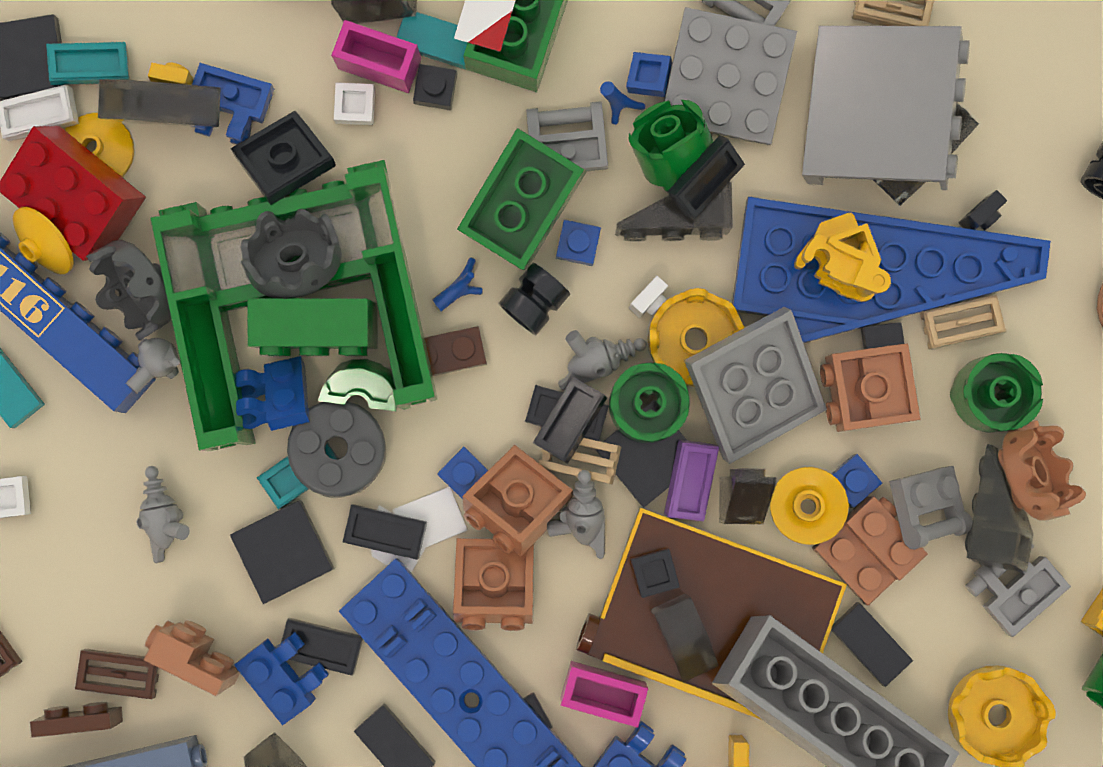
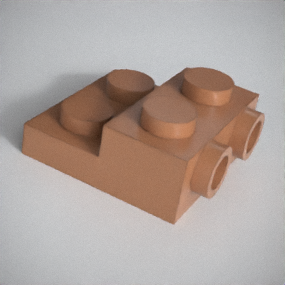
M908 343L835 353L826 356V364L820 365L822 385L824 387L830 386L832 402L826 403L827 420L830 425L836 424L837 432L921 420Z
M514 445L462 496L463 510L465 511L464 518L473 528L481 530L485 527L494 534L492 537L494 543L504 553L510 554L512 551H515L519 556H522L547 530V523L572 498L573 490Z
M867 496L848 514L846 522L838 534L830 540L815 544L812 547L863 604L867 606L895 580L900 581L928 555L922 547L913 550L905 545L899 522L895 519L897 516L896 508L884 497L877 500L875 496Z
M457 538L453 604L454 621L462 623V628L466 630L485 629V623H501V629L520 631L524 629L525 624H532L534 544L522 556H519L515 551H512L510 554L504 553L496 546L493 539Z
M185 620L184 624L181 622L174 624L167 621L163 627L156 625L145 642V647L149 648L144 661L214 696L219 695L234 685L240 674L237 668L232 666L234 660L218 652H213L212 655L208 654L214 639L205 635L207 630L203 626L192 621Z

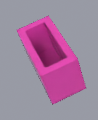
M347 20L343 22L331 55L339 70L408 94L421 62L417 44Z
M570 661L560 702L563 707L638 728L648 686L645 681Z

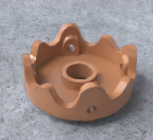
M1035 420L1022 428L1009 430L1006 433L1002 449L998 452V458L1005 470L1011 488V496L1016 507L1024 509L1031 517L1039 521H1048L1069 515L1070 511L1068 508L1084 500L1086 492L1080 486L1069 484V475L1073 470V462L1068 458L1056 455L1052 447L1061 442L1064 437L1063 429L1059 426H1040L1038 420Z

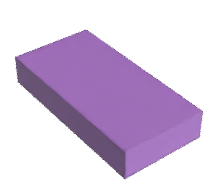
M678 440L664 511L667 517L704 521L719 451L717 445Z

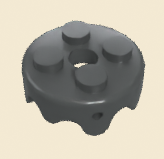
M298 209L292 219L281 220L273 212L265 211L258 216L256 230L252 237L241 242L243 260L240 262L251 285L257 291L272 298L294 299L315 293L326 285L336 274L340 266L342 252L334 226L327 214L317 218L304 209ZM294 256H301L298 260L287 263L288 261L293 259Z
M114 240L86 256L89 262H92L89 270L94 275L103 274L106 277L105 286L97 293L95 299L97 305L105 310L118 309L122 311L125 316L124 326L127 329L142 328L135 334L139 341L171 321L161 267L157 263L152 264L146 255L134 244L124 240ZM116 290L119 292V296L115 294Z
M349 401L345 405L321 402L308 409L309 422L292 426L288 437L287 454L294 475L308 489L328 498L350 496L365 490L378 476L386 459L385 438L379 423L369 411ZM336 437L344 439L348 445L346 455L340 459L329 458L325 451L327 442Z

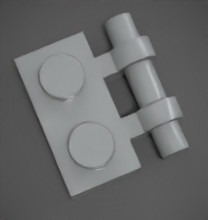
M1024 535L1014 544L1009 542L1000 550L1001 555L987 567L982 565L974 572L976 577L965 585L968 591L975 597L986 588L989 589L994 596L983 607L1003 631L1011 637H1014L1071 587L1046 557L1039 556L1032 563L1028 561L1024 555L1033 549L1034 545ZM1014 566L1020 574L1004 586L998 578Z

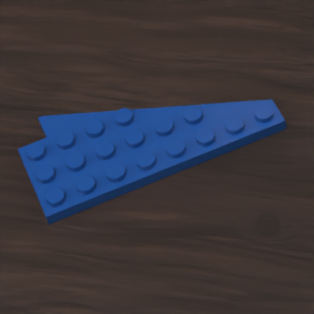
M748 197L745 205L732 304L737 312L768 316L782 307L792 310L802 341L806 343L1043 280L1047 276L1051 241ZM846 213H852L858 226L868 223L881 257L879 268L885 270L891 278V284L886 291L874 294L873 298L866 302H858L841 296L834 290L818 283L819 279L814 277L819 268V263L816 259L813 258L800 270L794 267L796 257L807 242L814 237L821 222Z

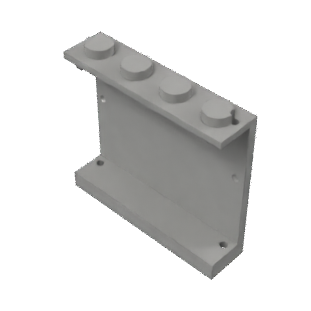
M819 26L802 176L807 184L823 185L824 178L939 182L941 190H947L948 179L956 178L958 155H951L952 141L960 140L962 117L955 116L956 103L964 102L966 78H959L960 65L968 64L970 41L963 40L961 26Z

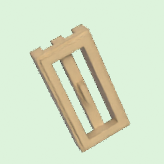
M855 0V9L851 19L882 26H929L934 0H902L924 5L923 10L893 1ZM864 7H868V8H872V9H877V10H881V11H886V12H890V13H894V14H899V15H903V16H907V17H912V18L920 19L921 21L914 20V19H910V18H905V17H901V16H897V15H892V14H888V13H883V12H879V11H875V10H870V9H866V8H864Z
M997 295L920 313L921 320H924L925 327H923L924 333L928 336L929 340L927 342L928 349L1006 332ZM990 305L991 312L940 324H935L933 319L934 317ZM994 320L995 326L938 339L937 332Z
M583 438L579 444L580 446L611 452L610 459L575 452L571 459L607 467L606 475L589 471L591 480L613 484L621 446ZM541 449L543 456L542 460L539 459L538 463L545 469L578 476V473L583 470L551 462L553 455Z

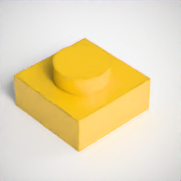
M152 62L148 72V78L157 93L188 99L194 79L185 67L172 62H168L165 65Z

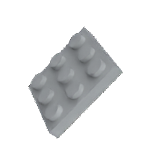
M685 7L664 101L669 100L671 106L683 105L681 99L696 103L702 110L710 133L771 145L797 31Z
M782 307L684 360L721 456L729 464L827 410L792 310L786 307Z

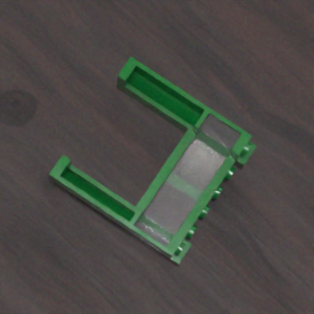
M385 160L347 168L348 174H345L347 184L344 181L338 180L323 184L322 189L307 192L306 189H297L272 205L269 204L265 197L249 200L247 202L248 206L233 209V206L216 207L210 210V215H207L206 209L197 202L158 210L160 216L150 218L200 451L219 450V446L220 449L236 446V444H256L253 429H244L243 416H238L236 413V401L242 399V387L236 386L235 373L240 371L228 311L247 307V299H278L268 297L257 291L251 285L240 262L243 260L241 242L252 237L256 230L257 218L265 211L273 212L281 220L292 219L298 209H304L317 218L323 214L329 216L340 243L342 257L336 274L318 291L372 279L396 388L392 390L395 406L406 410L411 408L410 403L411 405L425 403L426 399L430 401L438 399ZM294 256V258L288 261L287 263L294 262L298 260L301 256Z

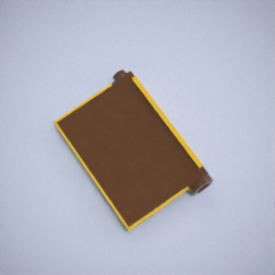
M639 507L601 615L598 617L590 613L588 614L582 627L576 650L598 658L603 662L762 720L712 684L752 616L770 615L823 654L847 584ZM668 548L680 587L641 598L630 559Z

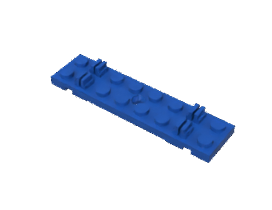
M398 558L393 560L339 610L340 614L475 767H583L568 747L539 717L432 595L420 585L415 576ZM466 694H477L479 704L476 707L467 706L465 703Z

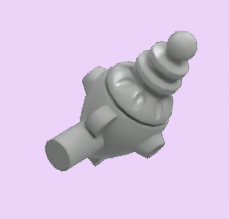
M577 330L570 332L565 340L575 355L567 366L568 375L558 382L561 390H565L572 377L586 383L612 374V370L616 371L618 369L620 360L624 359L626 362L629 355L635 357V350H645L646 341L641 338L636 339L634 343L630 339H627L626 343L618 340V344L615 345L606 339L602 342V340L596 337H590L585 342Z
M161 338L143 339L138 344L139 353L137 357L139 368L126 382V385L138 394L154 377L174 378L179 372L177 366L180 364V359L174 345Z
M149 466L145 470V476L149 480L143 483L144 486H147V489L143 491V494H147V499L140 506V509L143 510L139 512V518H137L136 522L138 528L144 529L150 539L154 563H160L164 561V550L171 545L174 538L184 540L188 537L190 530L187 525L179 523L183 518V513L176 504H173L175 503L174 499L164 494L163 491L167 490V488L161 486L163 479H157L158 469L154 466Z
M582 470L578 473V481L575 483V489L573 490L574 498L569 501L567 507L562 509L560 520L547 523V530L550 537L572 533L582 545L591 546L595 550L597 558L602 559L605 554L604 509L601 501L595 497L596 489L594 488V482L591 481L590 472Z

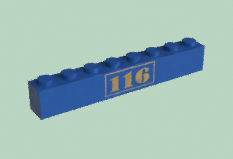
M0 233V311L111 410L127 413L153 384L156 378H153L138 394L126 385V382L139 368L138 354L132 352L128 355L119 347L123 341L115 333L106 327L100 330L93 324L91 320L94 318V315L78 302L72 305L63 297L66 290L50 277H47L45 280L35 272L38 265L26 259L21 252L17 255L14 254L7 247L10 241Z

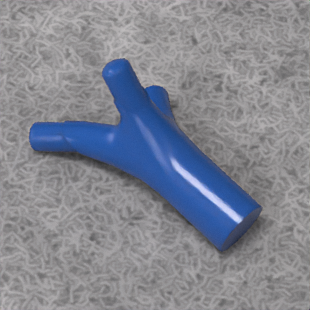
M607 81L601 85L600 92L611 106L612 124L619 123L620 112L623 108L642 111L645 109L644 103L628 98L612 82Z
M469 258L465 269L459 277L432 299L441 311L462 296L482 294L483 289L481 287L468 285L474 278V273L472 272L476 262L474 258Z

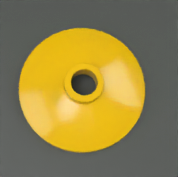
M90 113L78 117L79 124L65 128L67 133L85 147L91 141H96L97 148L92 153L121 177L127 173L134 157V143L130 132L119 120L103 113Z
M21 207L14 212L12 218L13 226L20 241L18 246L23 256L31 262H38L56 274L68 273L74 265L73 254L58 228L35 209Z
M803 467L790 471L778 481L771 494L770 512L774 524L785 537L800 544L814 545L830 540L842 529L848 516L849 504L844 487L836 477L819 468ZM809 499L814 502L815 510L813 513L806 514L801 510L803 500Z

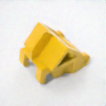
M846 213L821 222L814 237L807 242L794 263V267L800 270L813 258L816 259L819 263V268L814 277L819 279L818 283L834 290L841 296L858 302H866L872 299L874 294L883 293L891 284L890 275L885 270L879 268L881 257L868 223L858 226L852 213Z

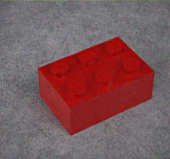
M33 126L0 180V193L18 208L29 207L47 217L64 236L71 251L83 261H87L86 256L114 240H119L146 196L60 126Z

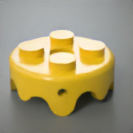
M702 288L689 289L666 300L655 313L648 332L649 353L654 363L671 367L684 379L687 386L694 387L684 360L745 327L731 302L713 295ZM691 329L702 331L706 337L705 346L700 350L690 349L685 343L687 331Z
M1000 665L985 666L963 677L956 685L950 697L948 707L949 725L960 747L978 761L998 767H1024L1025 762L1029 758L1044 750L1048 742V724L1056 716L1053 703L1032 677L1013 668ZM1002 704L1006 709V718L1001 724L992 725L988 719L989 710L994 705Z

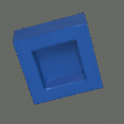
M634 52L626 85L628 93L665 97L672 67L671 56Z
M564 220L556 259L593 266L601 227Z
M463 447L437 475L463 499L462 496L488 469L466 447Z
M853 454L831 473L844 487L850 508L856 507L882 484L880 479L858 454Z

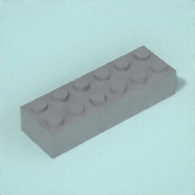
M770 615L752 616L712 681V684L828 767H952L959 755V752Z

